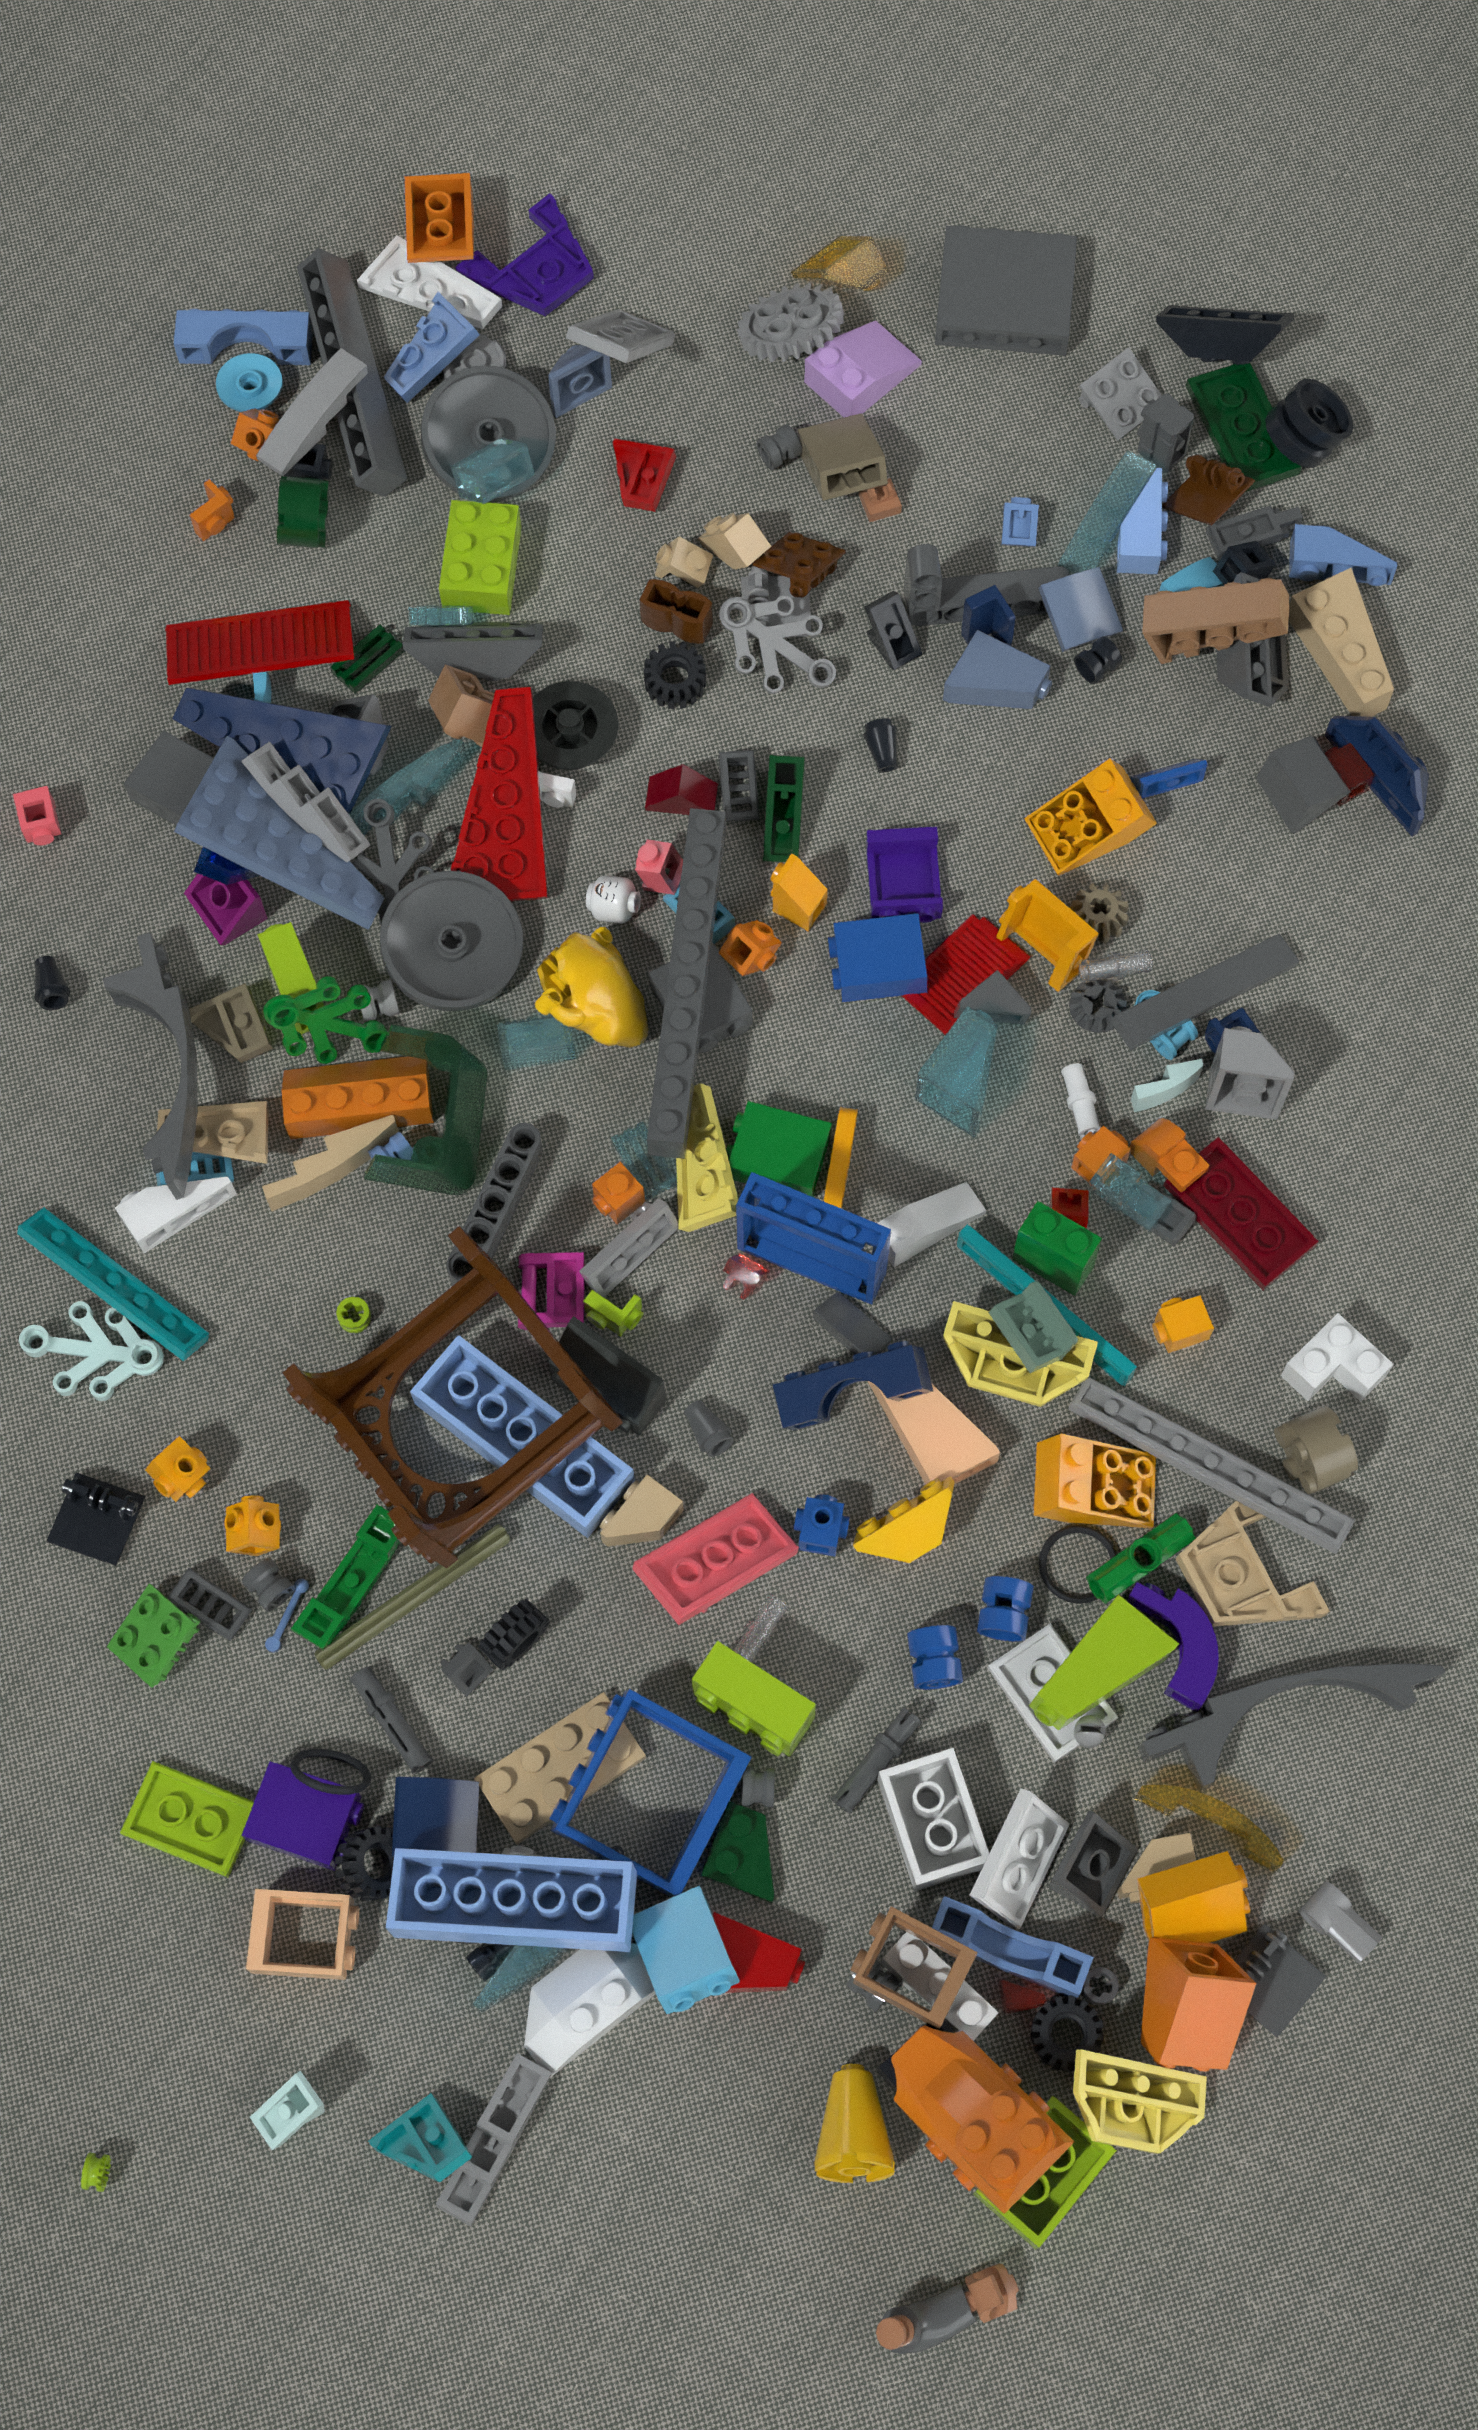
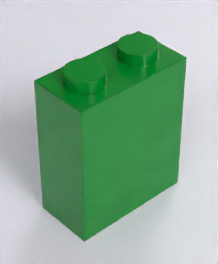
M748 1101L744 1113L738 1111L734 1122L733 1132L738 1133L735 1144H728L726 1148L733 1180L746 1184L751 1172L813 1197L830 1142L832 1123Z
M1037 1201L1018 1230L1012 1260L1076 1296L1094 1267L1102 1238Z

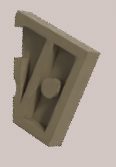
M246 983L189 1009L191 1022L240 1063L274 1049L252 992Z

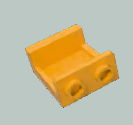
M1034 879L1026 887L1018 886L1008 897L1007 902L1009 906L999 919L1001 926L996 937L1003 941L1015 932L1055 966L1048 984L1059 992L1081 974L1099 933L1039 881Z

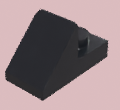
M892 591L864 607L872 625V629L866 633L891 669L895 670L922 655L899 593Z

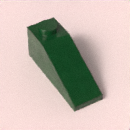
M769 755L763 861L786 862L791 854L799 858L805 756Z

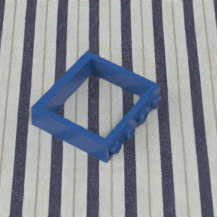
M751 1172L736 1204L737 1249L872 1305L887 1273L891 1229ZM749 1236L759 1241L756 1249L746 1245ZM865 1244L873 1246L872 1254L863 1251ZM862 1284L867 1286L866 1294L859 1292Z
M628 1689L622 1696L615 1694L605 1712V1715L609 1716L610 1719L604 1730L602 1731L597 1728L586 1749L592 1753L585 1766L579 1763L568 1781V1784L573 1786L566 1801L560 1798L549 1818L554 1821L550 1831L602 1860L632 1862L637 1871L638 1880L672 1898L681 1894L752 1757ZM630 1709L726 1762L666 1879L569 1826L574 1813Z

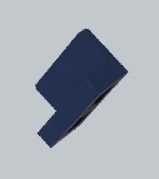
M996 585L965 599L961 635L967 645L976 631L979 630L987 635L992 634L995 639L1012 647L1016 617Z

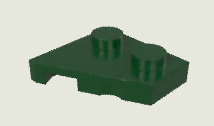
M730 1801L728 1802L702 1872V1878L773 1903L774 1888L765 1814Z

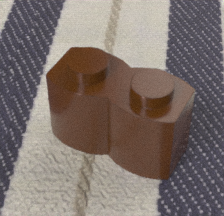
M658 579L648 581L639 599L641 621L653 630L673 632L675 636L685 642L703 644L713 625L712 602L697 592L680 591L676 586L667 581Z

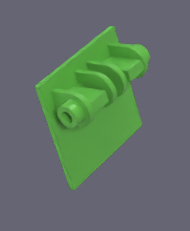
M149 1583L107 1645V1648L153 1688L161 1680L165 1681L167 1679V1674L175 1664L173 1661L178 1662L180 1660L176 1652L186 1651L187 1648L183 1645V1642L188 1644L193 1635L198 1633L200 1629L197 1626L200 1620L190 1613L186 1615Z

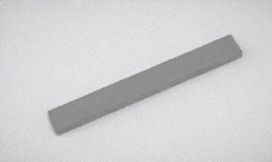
M1088 1377L1082 1383L1069 1404L1068 1410L1334 1554H1337L1355 1522V1519L1091 1377Z

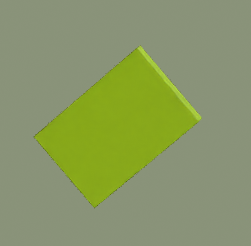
M152 1761L120 1834L228 1878L245 1841L241 1835L254 1801Z

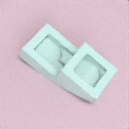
M1202 1059L1167 1065L1161 1081L1134 1086L1131 1097L1134 1112L1146 1110L1167 1102L1192 1086L1199 1079L1203 1067Z

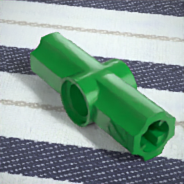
M1177 1513L1173 1514L1087 1575L1086 1580L1088 1581L1089 1589L1097 1599L1107 1604L1118 1594H1121L1196 1539L1192 1527L1185 1518H1182ZM1134 1551H1140L1146 1555L1148 1560L1147 1566H1142L1136 1562Z

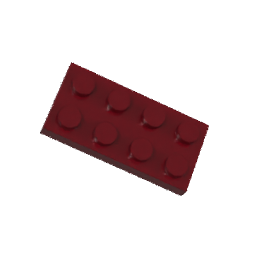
M1217 1137L1198 1153L1210 1165L1207 1172L1183 1192H1180L1168 1179L1165 1180L1163 1186L1180 1204L1196 1214V1221L1264 1291L1312 1251L1319 1241L1238 1156Z

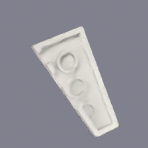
M398 235L395 236L357 279L358 288L429 312L434 306L432 300L436 293L439 292L472 326L483 329L502 307L501 298L440 261L408 263L407 241Z

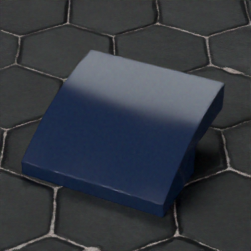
M396 1777L392 1857H394L395 1848L476 1853L479 1782L428 1777Z

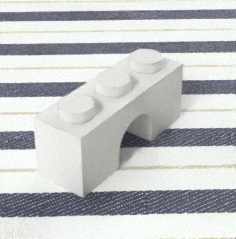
M908 1932L899 1939L881 1961V1964L909 1991H914L931 2007L951 1970V1967L921 1939ZM964 1980L945 2017V2021L955 2032L963 2030L975 2041L999 2012Z

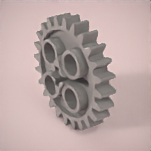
M796 283L793 289L788 290L786 286H783L780 293L771 290L770 297H758L759 304H749L750 312H742L743 320L738 321L739 329H737L743 349L749 352V356L757 355L760 361L768 356L770 362L776 360L777 357H781L782 361L786 362L790 355H794L796 359H799L800 353L805 351L811 355L813 347L823 348L824 340L832 341L834 339L832 333L841 331L840 324L844 323L843 316L845 314L838 293L833 294L832 288L824 290L823 284H820L813 289L812 283H808L804 288H800L799 283Z

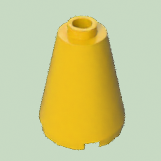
M861 2064L842 2065L841 2070L833 2074L814 2160L816 2176L840 2183H853V2177L865 2175L866 2182L887 2179L894 2175L895 2161L873 2074L866 2071L865 2067Z

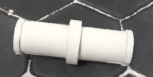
M1075 1063L1064 1067L1061 1073L1069 1095L1067 1098L1068 1108L1073 1110L1078 1134L1083 1138L1090 1131L1095 1134L1101 1126L1099 1125L1094 1107L1096 1097L1094 1092L1089 1089L1084 1065Z

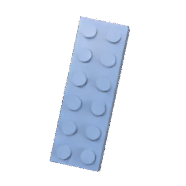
M459 1335L410 1391L415 1405L496 1468L504 1465L563 1416ZM590 1437L526 1491L588 1538L625 1494L630 1485L635 1481L634 1471L630 1466Z
M395 1848L386 1929L394 1938L630 1952L637 1871L633 1863L627 1861Z

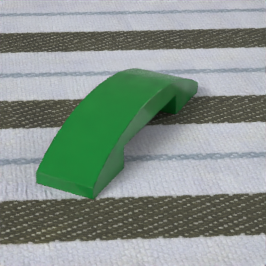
M376 1504L356 1533L357 1540L317 1598L312 1597L291 1627V1631L322 1650L339 1634L364 1601L400 1543L391 1530L395 1523L387 1514L389 1513L388 1510Z

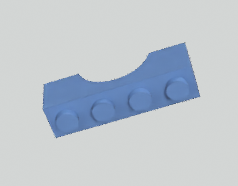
M231 309L222 311L177 310L174 347L179 363L212 364L217 355L226 347L240 342H253L266 347L274 355L278 365H311L313 328L309 312L297 310L287 312L266 310L234 311Z
M946 1896L942 1899L932 1925L933 1929L978 1952L975 1957L976 1960L1063 1996L1076 1997L1075 1999L1081 1993L1094 1958L1058 1942L1042 1940L1011 1929L991 1919L982 1911Z

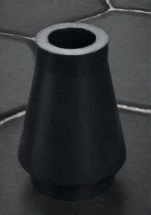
M889 718L868 722L864 726L866 732H864L863 737L874 758L878 772L886 773L896 770L898 768L897 727L892 725V720Z
M52 956L39 957L34 962L35 1001L45 1010L63 1008L68 1003L70 990L56 965V960Z

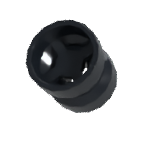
M1104 636L1092 643V648L1089 651L1083 650L1074 657V663L1080 675L1093 685L1104 678L1106 671H1113L1123 661L1116 645Z

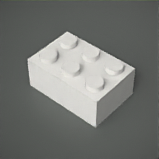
M954 1748L879 1771L877 1780L914 1892L982 1870L989 1851Z

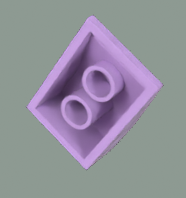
M875 320L834 337L832 341L825 342L823 348H818L805 359L804 383L845 418L860 413L863 414L922 364V361Z

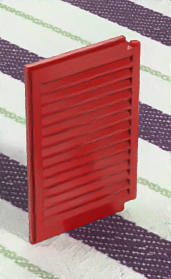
M974 914L969 916L925 958L927 993L901 996L947 1037L967 1020L954 1018V1011L961 999L997 970L1008 980L1031 958L1009 937L1000 941L996 937L999 929L986 917H982L979 920Z

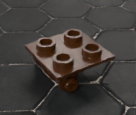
M1196 454L1188 457L1185 465L1190 473V477L1162 504V508L1212 526L1255 480L1244 476L1237 467L1231 468L1226 466L1225 463L1213 459L1208 461L1202 455Z
M788 532L752 563V566L790 578V594L795 598H803L808 595L811 588H816L825 580L826 576L836 570L837 560L846 553V550L832 546L828 542H819L804 537L800 533Z

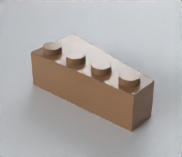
M1265 578L1258 582L1246 584L1231 582L1224 586L1213 588L1198 586L1188 591H1160L1154 595L1144 596L1142 634L1161 664L1172 662V655L1184 653L1186 658L1198 656L1201 648L1209 646L1215 647L1217 650L1230 648L1234 640L1238 639L1245 643H1251L1288 634L1289 594L1281 579L1275 580L1272 578Z

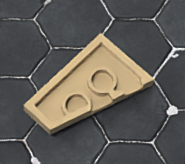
M267 1101L199 1106L193 1152L267 1164L269 1122ZM171 1109L158 1110L157 1131L163 1125Z

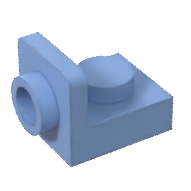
M1012 497L1011 503H1004L1001 545L1036 546L1039 505L1031 504L1030 498Z

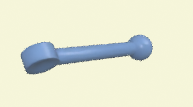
M306 1579L296 1580L294 1584L295 1592L274 1635L265 1642V1647L269 1652L275 1653L280 1650V1638L302 1593H305L309 1588V1583Z

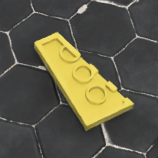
M701 1083L694 1086L685 1159L676 1158L678 1229L686 1232H691L736 1216V1204L738 1202L711 1087Z

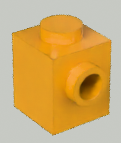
M1201 1295L1184 1301L1181 1297H1177L1161 1304V1308L1158 1309L1155 1322L1152 1323L1157 1342L1159 1344L1164 1343L1168 1353L1207 1341L1214 1330Z

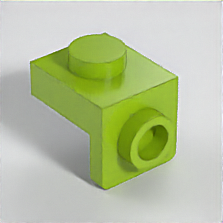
M591 1290L583 1301L588 1321L601 1330L607 1327L620 1337L627 1328L630 1331L633 1330L643 1316L641 1311L642 1300L636 1294L633 1295L622 1310L594 1290Z

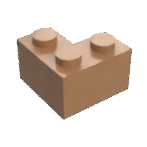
M445 664L428 702L447 735L456 739L466 737L474 740L478 746H483L485 730L495 693L484 690L476 675Z

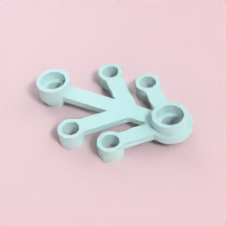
M83 1301L75 1302L70 1306L69 1317L74 1324L82 1327L92 1342L51 1337L45 1328L40 1325L27 1326L19 1336L21 1348L31 1357H41L47 1352L87 1357L70 1370L62 1371L55 1375L53 1386L62 1396L72 1395L77 1390L78 1383L109 1361L124 1362L105 1377L98 1376L90 1382L89 1390L93 1397L98 1401H106L112 1397L114 1388L134 1374L141 1376L154 1374L160 1369L164 1361V1354L159 1344L150 1339H141L129 1323V1319L123 1316L121 1322L117 1324L111 1323L113 1315L121 1314L113 1307L106 1311L105 1321L110 1329L120 1333L128 1347L112 1345L94 1320L92 1309ZM79 1309H86L87 1314L81 1319L75 1318V1313ZM35 1339H43L41 1347L37 1349L31 1348V1343ZM143 1354H151L152 1358L148 1363L142 1364L139 1362ZM63 1379H71V1384L68 1388H59V1384ZM99 1384H107L108 1388L104 1393L98 1394L95 1392Z

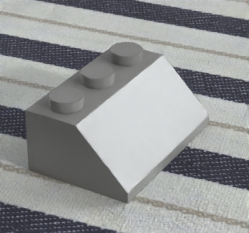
M1246 1027L1224 1028L1210 1068L1205 1110L1277 1120L1293 1083L1295 1072L1262 1033L1252 1032V1030Z

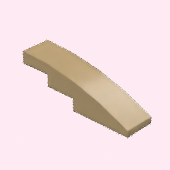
M390 1115L324 1137L327 1151L293 1161L297 1175L262 1186L271 1211L315 1194L341 1180L370 1160L371 1157L368 1151L377 1145L384 1146L389 1142V1138L398 1132L394 1116Z

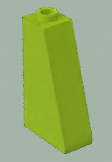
M1118 1594L1029 1704V1707L1034 1710L1035 1716L1043 1724L1054 1726L1057 1730H1061L1163 1663L1179 1643Z

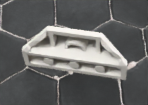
M631 1943L630 1952L580 1949L531 1987L524 2047L539 2066L552 2072L551 2077L656 1995L637 1944Z

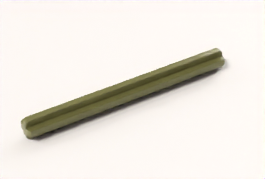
M495 1525L455 1553L458 1560L446 1569L439 1564L340 1633L324 1650L320 1648L314 1653L315 1658L325 1670L331 1668L510 1542L509 1534L502 1525Z

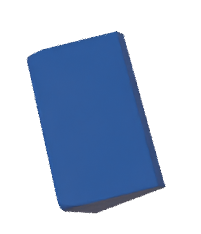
M1190 759L1131 776V781L1143 799L1202 782L1208 764L1204 759Z

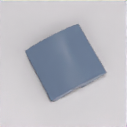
M1100 567L1042 584L1038 588L1062 652L1089 642L1094 643L1102 636L1110 637L1123 632Z

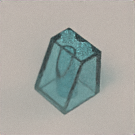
M967 1006L918 1072L915 1100L975 1138L979 1133L998 1025L994 1023V1020L987 1013L981 1010L974 1011Z

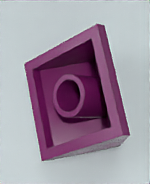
M212 852L184 892V895L221 946L227 945L268 919L260 896L237 864L215 852Z

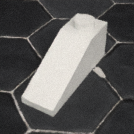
M228 1176L187 1182L184 1198L178 1200L175 1199L167 1185L147 1187L140 1192H131L121 1200L120 1204L115 1207V1210L143 1253H146L234 1197L237 1193Z
M967 1182L903 1207L877 1223L891 1229L888 1260L893 1267L898 1266L986 1214V1209Z

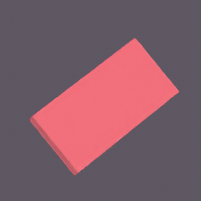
M751 1493L634 1562L632 1569L676 1623L680 1625L795 1556L799 1547L754 1494Z

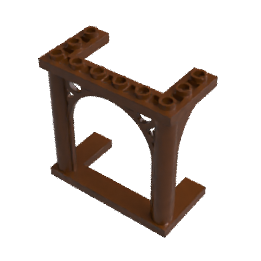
M460 1226L452 1231L448 1237L474 1269L392 1337L364 1357L335 1370L309 1373L293 1363L282 1372L290 1383L286 1390L299 1405L303 1404L312 1415L317 1414L327 1426L330 1423L333 1424L338 1431L334 1435L336 1441L347 1453L351 1450L358 1458L354 1463L367 1480L373 1478L379 1487L375 1492L388 1508L392 1505L395 1507L387 1514L395 1523L391 1530L397 1539L405 1547L409 1545L418 1556L422 1554L430 1564L436 1561L446 1569L458 1560L453 1552L456 1548L604 1425L612 1432L623 1423L495 1261ZM499 1293L560 1371L557 1374L580 1402L493 1473L478 1480L461 1484H445L431 1481L409 1468L394 1444L390 1417L396 1390L408 1370L422 1356ZM384 1387L385 1394L380 1400L370 1396L373 1392L377 1395L379 1390ZM372 1406L380 1410L379 1419L372 1424H362L357 1420V1414L362 1408ZM379 1431L382 1435V1440L378 1444H374L377 1441L373 1437L365 1435ZM398 1461V1469L391 1470V1465ZM416 1485H420L423 1488L419 1501L417 1494L414 1491L411 1492L412 1488ZM441 1492L445 1497L444 1511L437 1518H431L428 1513L429 1501L434 1494ZM459 1493L465 1494L467 1498L457 1502L460 1507L456 1509L455 1496Z

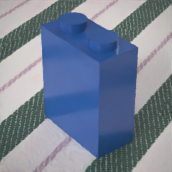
M918 913L833 923L834 936L828 937L830 958H837L838 968L832 969L834 990L841 989L842 1002L927 993V971Z

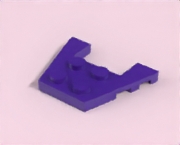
M551 193L528 210L529 218L546 235L502 270H499L478 250L474 252V259L463 260L455 267L458 273L486 290L545 317L594 279L593 269L577 239H574L570 232L568 223L564 215H561L556 200Z

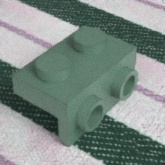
M1039 1281L1030 1283L1021 1294L994 1305L988 1312L1030 1374L1063 1359L1078 1342V1338L1071 1326L1063 1318Z

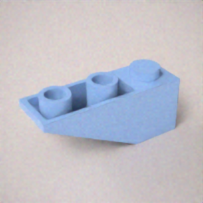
M1156 468L1120 526L1117 542V573L1158 574L1160 561H1166L1168 545L1166 540H1161V534L1167 530L1168 512L1162 511V502L1167 501L1168 482H1162V468Z

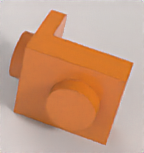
M210 479L204 483L209 501L190 514L194 531L203 542L210 536L220 533L225 525L235 518L231 506L233 503L231 495L223 486L217 487Z

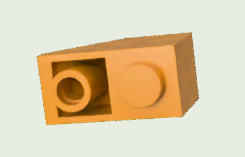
M791 854L785 864L780 862L776 866L770 879L773 882L770 894L773 897V912L809 932L827 905L828 889L797 856Z

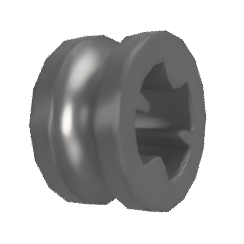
M1093 1968L1087 1974L1082 1993L1090 2003L1105 2005L1112 2001L1118 1993V1979L1108 1968ZM1100 1976H1104L1108 1979L1106 1986L1111 1985L1110 1993L1103 1992L1098 1997L1091 1992L1094 1990V1987H1089L1090 1979L1097 1980Z

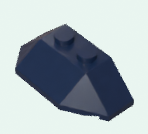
M1336 715L1331 718L1325 737L1410 836H1415L1420 829L1425 815L1429 773L1424 762L1419 757L1412 755L1397 732L1392 731L1383 721L1376 717Z

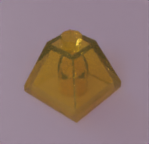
M839 236L791 271L793 278L846 289L869 291L880 284V278L888 273L889 270L872 236Z

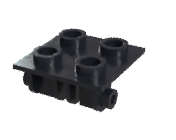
M76 1472L73 1480L67 1478L63 1484L62 1493H65L66 1496L46 1542L117 1566L145 1496Z

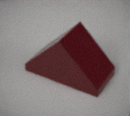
M684 764L649 776L645 811L689 815L690 808L715 810L718 783Z

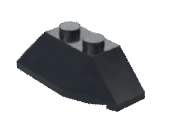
M1177 305L1167 306L1156 316V323L1188 357L1200 358L1202 362H1216L1220 359L1231 360V363L1236 365L1250 363L1294 320V313L1184 307Z

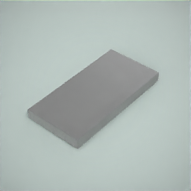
M617 309L569 326L566 338L619 361L628 363L673 345L676 334L666 328Z

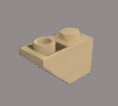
M731 513L724 518L717 516L704 526L706 532L698 538L701 545L732 569L748 567L772 547L749 513L740 515Z
M646 1475L641 1482L634 1481L623 1496L626 1500L617 1512L612 1509L600 1524V1528L603 1529L600 1532L602 1543L606 1546H616L661 1540L684 1511L683 1501L649 1475Z
M1186 1833L1152 1839L1118 1889L1119 1899L1129 1897L1130 1903H1140L1138 1878L1196 1861L1191 1834Z

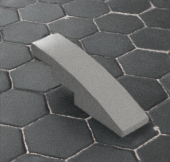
M340 348L290 405L257 453V460L279 475L284 476L326 434L325 425L347 404L346 395L368 374L367 365Z
M268 742L241 761L267 794L291 819L307 833H313L320 837L322 845L345 862L350 861L370 846V843L328 787L320 793L300 765L290 770L271 742Z
M516 2054L480 2117L477 2128L466 2146L472 2158L453 2172L436 2202L438 2209L468 2226H472L525 2128L552 2072L520 2054Z

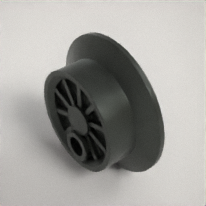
M566 681L552 684L534 695L533 710L538 760L554 768L577 770L596 763L610 751L618 735V715L612 701L601 690L586 683Z

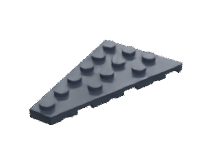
M226 736L178 821L174 832L369 930L384 897L350 861L345 862L322 845L320 837L313 833H307L287 815L241 762L249 755L234 739Z

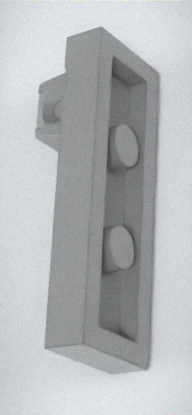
M657 1198L652 1204L644 1202L642 1206L630 1215L633 1222L579 1271L591 1290L605 1297L678 1229L677 1219L668 1204L660 1198Z

